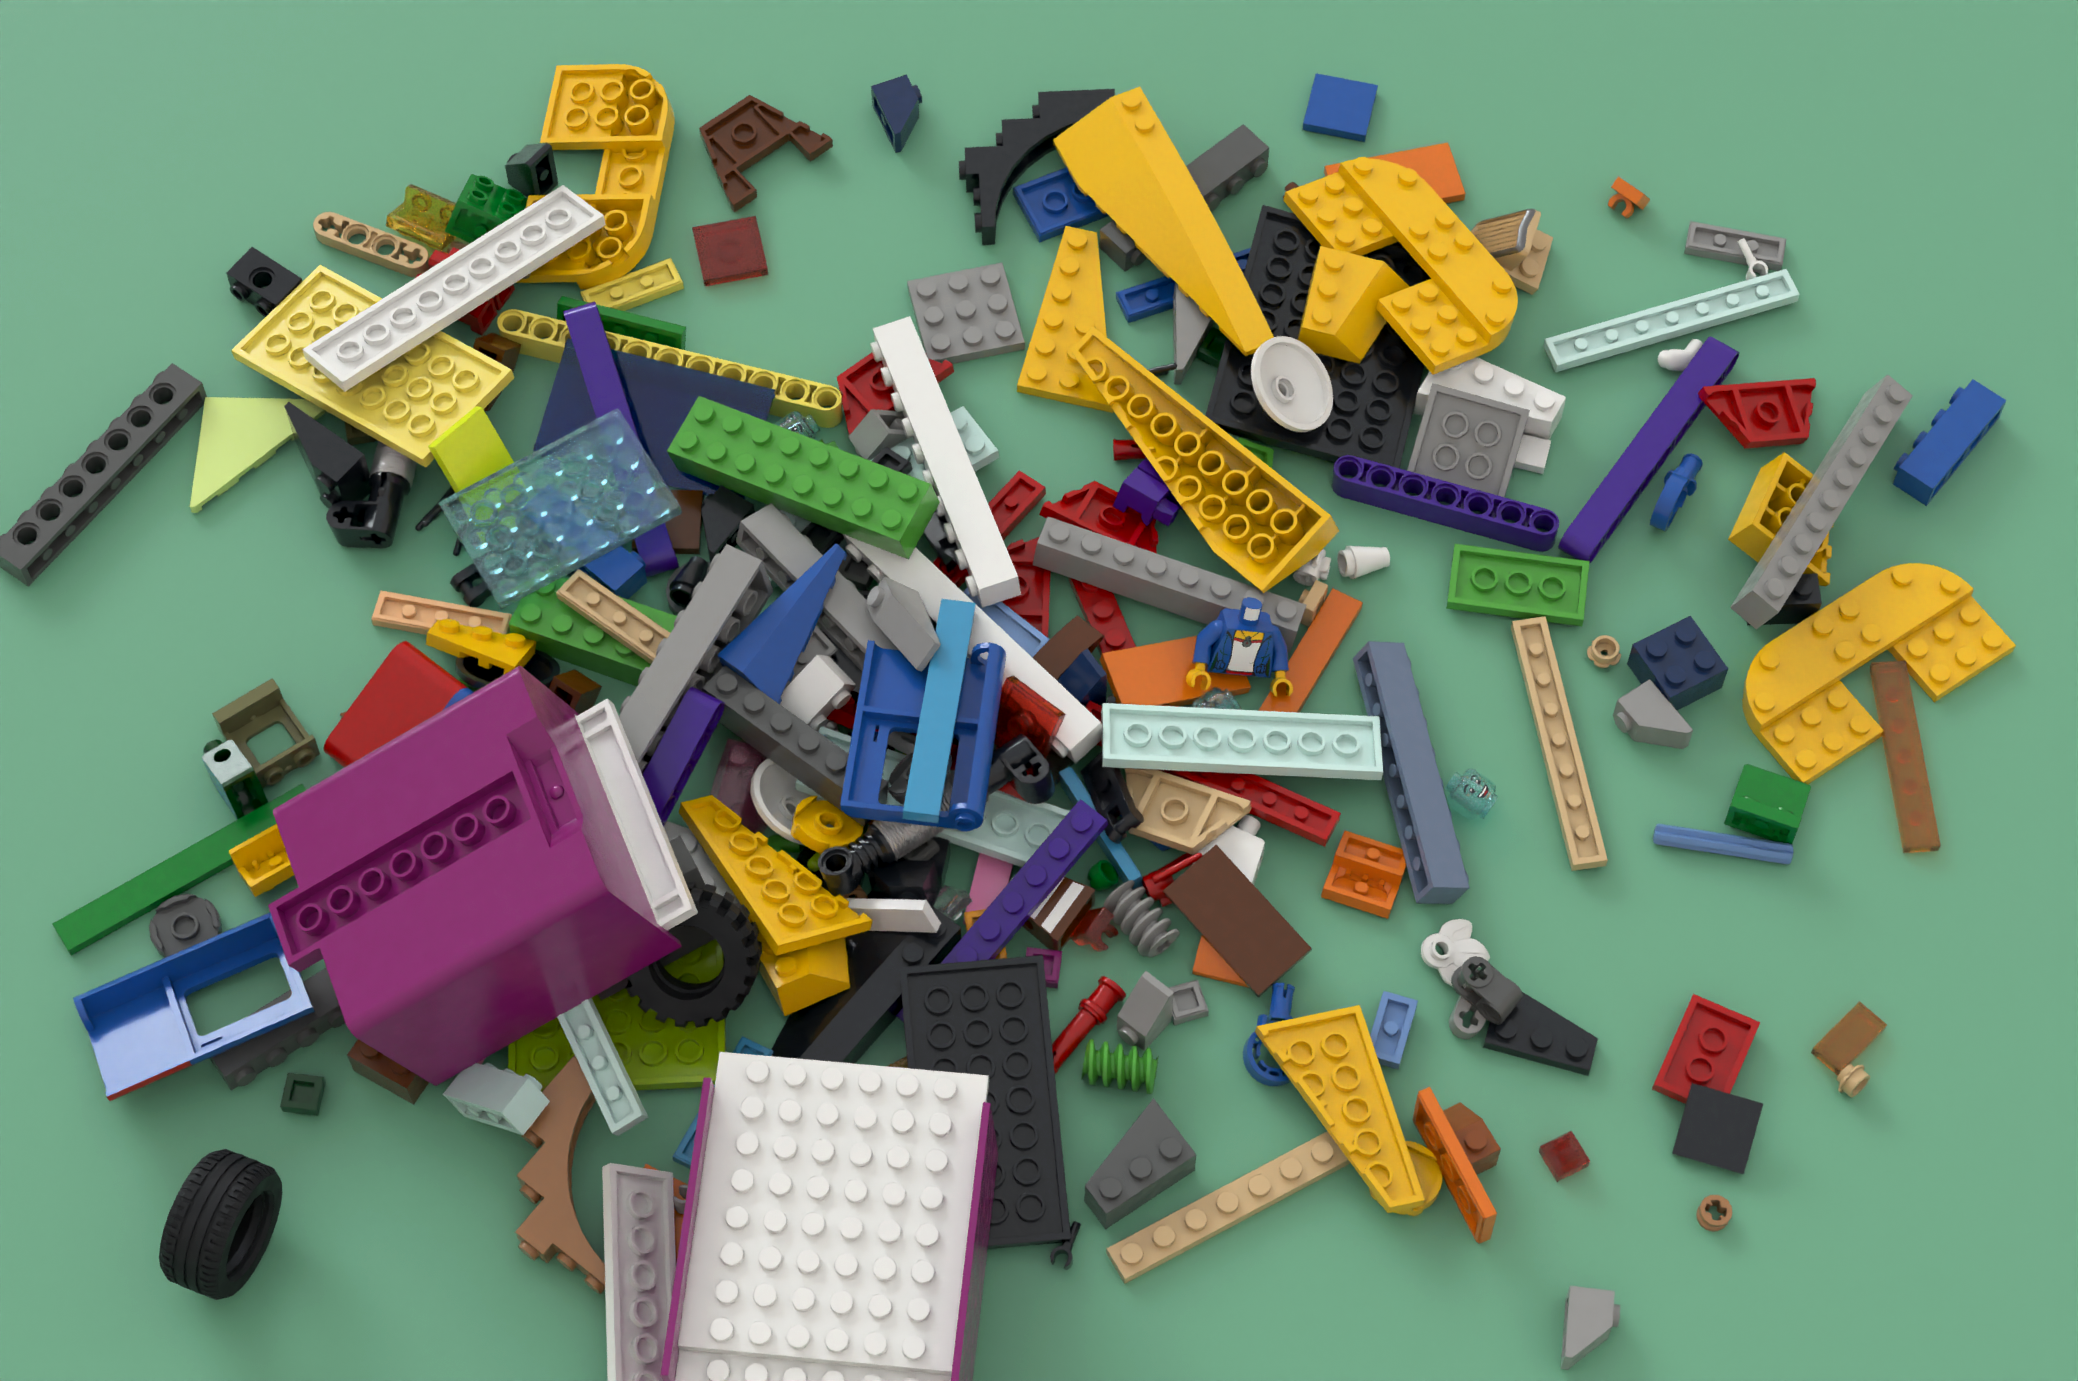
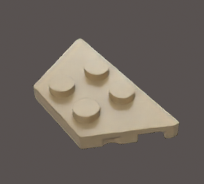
M1125 768L1127 788L1135 807L1144 817V822L1137 828H1131L1129 833L1194 855L1251 810V801L1159 770Z

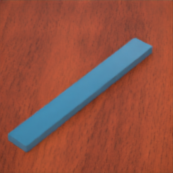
M941 599L935 631L941 645L931 658L902 819L930 823L939 822L976 603Z

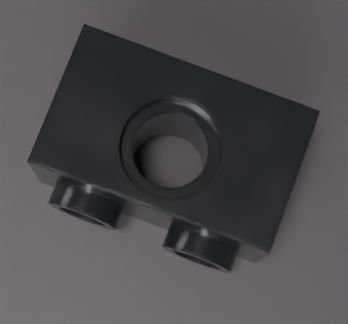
M251 247L226 273L231 293L242 302L246 300L253 304L257 311L265 317L302 282V278L254 247Z

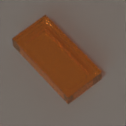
M1859 1001L1813 1047L1811 1053L1838 1076L1847 1065L1851 1064L1885 1030L1887 1024Z

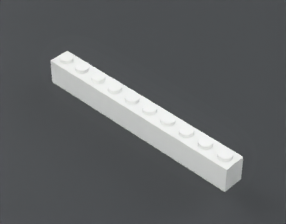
M909 316L873 328L875 342L870 343L874 359L876 362L882 361L884 365L883 368H880L885 386L893 387L895 393L891 394V399L896 412H903L905 418L901 419V423L907 439L911 437L914 439L915 444L911 445L915 460L917 464H924L926 469L922 471L924 481L932 485L940 502L936 511L939 517L945 515L947 523L943 524L949 543L956 542L958 550H955L954 553L960 570L967 569L969 577H966L965 580L971 597L978 596L983 608L1021 595L1017 572L911 317Z
M843 534L848 544L845 547L847 553L857 563L863 560L869 566L867 571L878 583L885 576L919 592L935 630L941 599L974 603L916 547L910 558L906 559ZM976 605L967 658H971L973 647L977 644L990 642L1001 646L1006 651L1001 691L1005 696L1003 698L1004 703L1015 714L1021 711L1028 718L1026 720L1027 725L1038 736L1044 733L1051 740L1049 742L1051 748L1061 758L1067 755L1076 764L1102 740L1103 727L1101 722ZM988 652L981 653L980 657L987 660Z

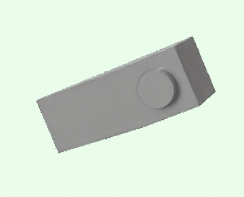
M1176 282L1173 294L1174 363L1177 364V369L1174 370V384H1181L1197 355V350L1211 330L1214 320L1211 317L1207 318L1199 310V305L1190 296L1186 297L1178 289Z
M884 576L879 585L873 587L866 602L867 607L877 626L915 669L922 672L941 644L919 592Z

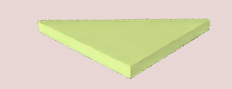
M205 397L190 502L191 512L198 513L202 510L201 506L216 495L218 497L239 482L238 478L253 467L256 469L276 454V450L290 439L291 441L294 440L284 407L288 402L314 420H317L327 411L306 399Z

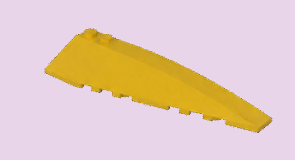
M1141 87L1110 97L1053 139V144L1078 189L1085 196L1089 195L1095 201L1096 207L1103 214L1107 213L1116 222V227L1123 234L1127 233L1135 241V246L1168 279L1171 277L1178 284V289L1186 297L1190 296L1199 305V310L1207 318L1211 317L1219 325V330L1245 356L1255 353L1261 344L1274 337L1222 231Z
M1092 326L1071 349L1077 361L1212 551L1263 594L1316 557L1339 532L1329 513L1095 327Z

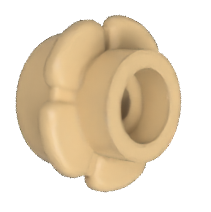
M1602 635L1592 641V645L1587 649V656L1590 660L1594 661L1595 666L1608 668L1609 665H1616L1620 661V646L1613 637ZM1605 651L1607 655H1602L1601 652Z
M1852 1064L1847 1065L1836 1079L1840 1083L1838 1091L1840 1093L1845 1092L1851 1098L1856 1096L1870 1080V1075L1864 1071L1865 1067L1863 1065L1855 1067Z

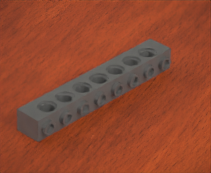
M173 363L165 371L158 373L153 383L142 394L137 395L133 399L130 407L120 417L115 418L110 423L108 429L99 439L91 442L86 452L75 463L70 464L65 469L62 477L52 487L45 489L40 499L29 510L24 511L20 515L17 523L6 534L0 536V568L29 587L204 405L207 395L202 382ZM30 541H34V542L31 543V544L25 545L26 543H28V542H30Z

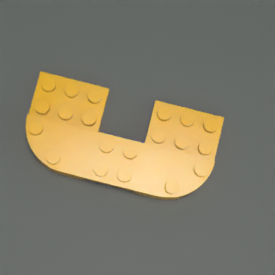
M626 64L556 66L540 143L550 144L552 150L604 149L595 194H577V196L602 213L606 225L531 272L529 278H522L516 283L577 282L580 290L589 289L621 278L631 271L646 254L653 237L675 125L674 111L662 84L653 79L648 71ZM528 195L526 208L546 195Z
M1358 157L1341 162L1338 172L1285 192L1283 201L1323 247L1362 256L1399 241L1431 279L1378 299L1376 309L1432 375L1492 351L1509 334L1518 305V295L1512 279L1415 170L1385 160Z
M1922 563L1892 566L1877 573L1779 635L1757 653L1749 667L1744 682L1742 699L1744 716L1752 732L1789 776L1794 780L1809 784L1882 737L1884 732L1840 681L1842 678L1888 650L1933 702H1936L2012 653L2016 645L1971 596L1974 588L1958 575L1941 567Z

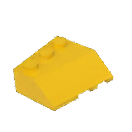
M1320 246L1297 340L1307 345L1314 353L1360 364L1387 322L1376 309L1378 299L1410 286L1384 261Z
M1785 452L1761 467L1728 540L1756 562H1759L1813 477V474ZM1829 532L1803 573H1817L1819 586L1825 587L1830 584V573L1827 572V560L1832 556V546L1828 545Z
M759 932L757 940L762 942L759 971L784 1016L850 988L846 937L776 956Z

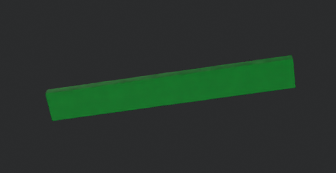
M298 785L52 923L70 955L72 956L157 908L171 897L180 895L233 865L229 850L277 824L273 809L306 790L304 785Z

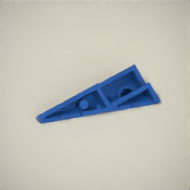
M838 544L833 545L717 655L722 666H727L778 704H781V695L787 682L792 680L794 675L793 668L800 653L805 651L824 609L823 602L829 589H833L836 582L835 575L842 560L845 561L847 558L846 552Z

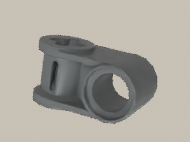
M1470 957L1462 966L1454 971L1451 977V984L1456 993L1474 1006L1485 1019L1497 1025L1505 1021L1523 998L1521 989L1482 957ZM1471 974L1475 977L1473 980L1469 977Z

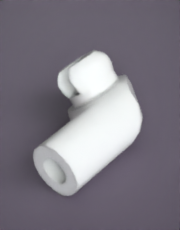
M1692 339L1684 350H1663L1658 355V363L1661 367L1668 370L1684 371L1703 343L1698 339Z

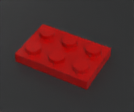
M1693 994L1652 1090L1686 1104L1691 1083L1731 1093L1760 1022Z

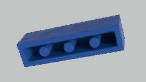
M1974 379L1965 389L1959 387L1949 401L1951 406L1946 411L1940 409L1932 420L1931 426L1933 427L1928 433L1923 430L1916 438L1912 446L1914 450L1910 455L1904 453L1894 466L1897 474L1893 485L1927 506L2000 418L2006 400Z
M549 485L520 511L524 528L526 530L529 529L535 538L575 572L580 569L615 595L629 599L647 583L644 560L636 552L632 551L629 553L623 548L621 541L615 534L610 531L604 532L590 513L586 511L582 513L578 510L573 500L565 492L558 493Z

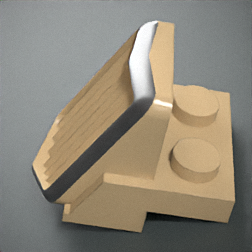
M1525 209L1478 222L1471 230V233L1508 273L1515 287L1533 295L1539 288L1553 237L1537 229L1541 212L1535 209Z

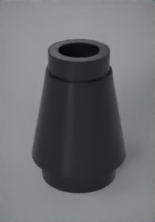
M698 556L691 557L670 583L669 596L674 603L682 607L689 605L695 586L706 578L709 567L706 560Z

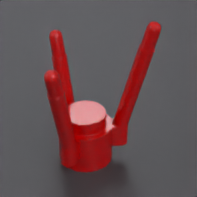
M1185 853L1162 868L1142 876V883L1146 889L1147 897H1152L1154 902L1159 900L1162 907L1171 904L1172 902L1164 895L1163 890L1174 881L1172 875L1195 863L1202 857V854L1196 853L1192 856V854Z

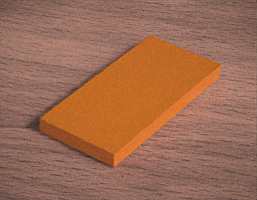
M1448 142L1368 157L1369 159L1389 161L1415 170L1446 204L1465 200V191ZM1340 163L1324 166L1325 177L1338 172Z
M1197 636L1102 653L1100 657L1101 665L1107 673V680L1117 704L1179 707L1205 702L1204 699L1210 701L1249 693L1251 685L1245 675L1207 672L1205 667V672L1211 678L1210 687L1207 690L1201 689V675L1195 678L1194 687H1190L1186 682V676L1190 670L1195 669V664L1192 661Z
M1428 1087L1418 1091L1412 1120L1426 1147L1436 1157V1162L1440 1167V1171H1442L1443 1180L1474 1239L1479 1244L1491 1239L1497 1212L1432 1089Z

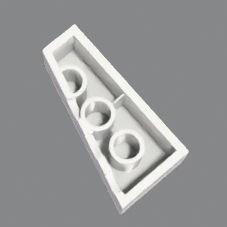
M1476 357L1434 375L1429 371L1417 392L1414 414L1423 416L1432 383L1528 409L1530 412L1523 434L1549 440L1562 418L1566 397Z

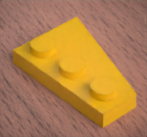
M453 619L437 620L427 632L426 645L458 658L475 657L478 659L479 666L490 669L492 665L503 668L504 674L518 666L524 667L535 654L536 641L526 639L521 634H502L493 632L491 628L485 626H465Z

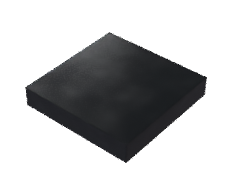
M1691 1083L1672 1154L1744 1174L1763 1103Z

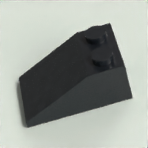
M288 402L284 407L295 442L321 495L320 499L323 504L330 508L339 501H363L371 491L369 486L370 473L365 455Z

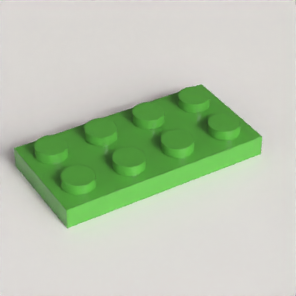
M1454 544L1446 609L1521 619L1546 616L1547 622L1582 627L1590 561Z

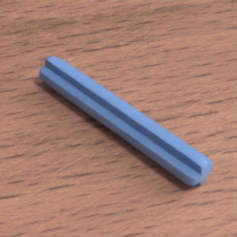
M1657 824L1653 834V842L1658 845L1782 864H1790L1793 858V845L1789 843L1665 824Z

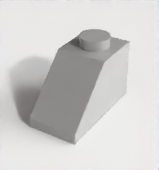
M871 409L848 437L855 446L857 455L871 460L885 447L892 448L906 440L907 437L901 423V419L905 418L903 412L897 413L896 411Z
M1650 679L1619 698L1616 702L1613 713L1615 724L1623 733L1627 732L1634 741L1684 749L1689 745L1693 729Z
M1147 971L1142 974L1117 1015L1119 1036L1131 1046L1137 1045L1144 1051L1172 1021L1174 992Z
M1577 1286L1569 1287L1565 1299L1561 1369H1570L1606 1341L1612 1327H1618L1620 1305L1614 1304L1615 1291Z

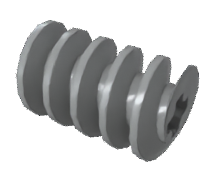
M1130 880L1116 888L1107 897L1104 903V910L1108 914H1112V920L1117 925H1121V931L1125 935H1129L1131 944L1138 946L1140 955L1148 956L1149 958L1164 952L1176 940L1180 931L1178 929L1166 931L1171 925V920L1166 918L1158 921L1163 910L1158 907L1150 911L1149 909L1154 904V899L1148 897L1141 900L1146 889L1141 886L1133 890L1135 882Z

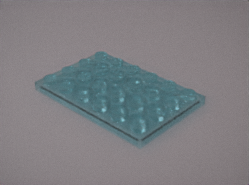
M619 408L438 502L442 512L500 609L515 603L682 514L679 503Z

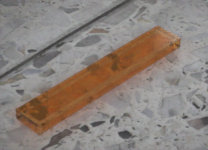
M1906 660L1871 662L1869 669L1880 727L1884 730L1882 739L1903 853L1938 851L1941 845Z

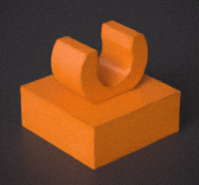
M1618 176L1611 186L1618 194L1610 198L1608 206L1614 210L1619 202H1626V208L1621 215L1629 218L1634 212V205L1643 210L1650 199Z

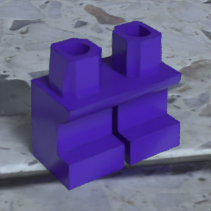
M1147 458L1123 481L1113 504V507L1123 513L1129 507L1141 513L1142 521L1147 526L1153 519H1156L1169 527L1177 517L1179 510H1183Z

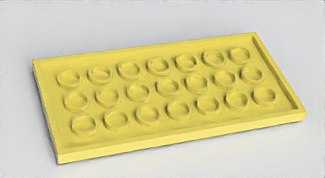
M319 265L231 350L234 358L426 468L435 459L428 446L475 406L484 409L514 379L512 369L450 335L439 331L346 392L343 391L305 359L302 349L377 303L382 298Z

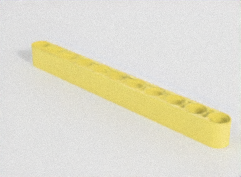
M517 309L506 310L498 317L499 335L521 344L519 354L580 368L566 321ZM605 331L619 377L622 379L696 397L701 396L712 401L786 419L788 417V419L823 428L835 427L843 418L841 393L831 385ZM827 405L832 406L830 408H823V406Z

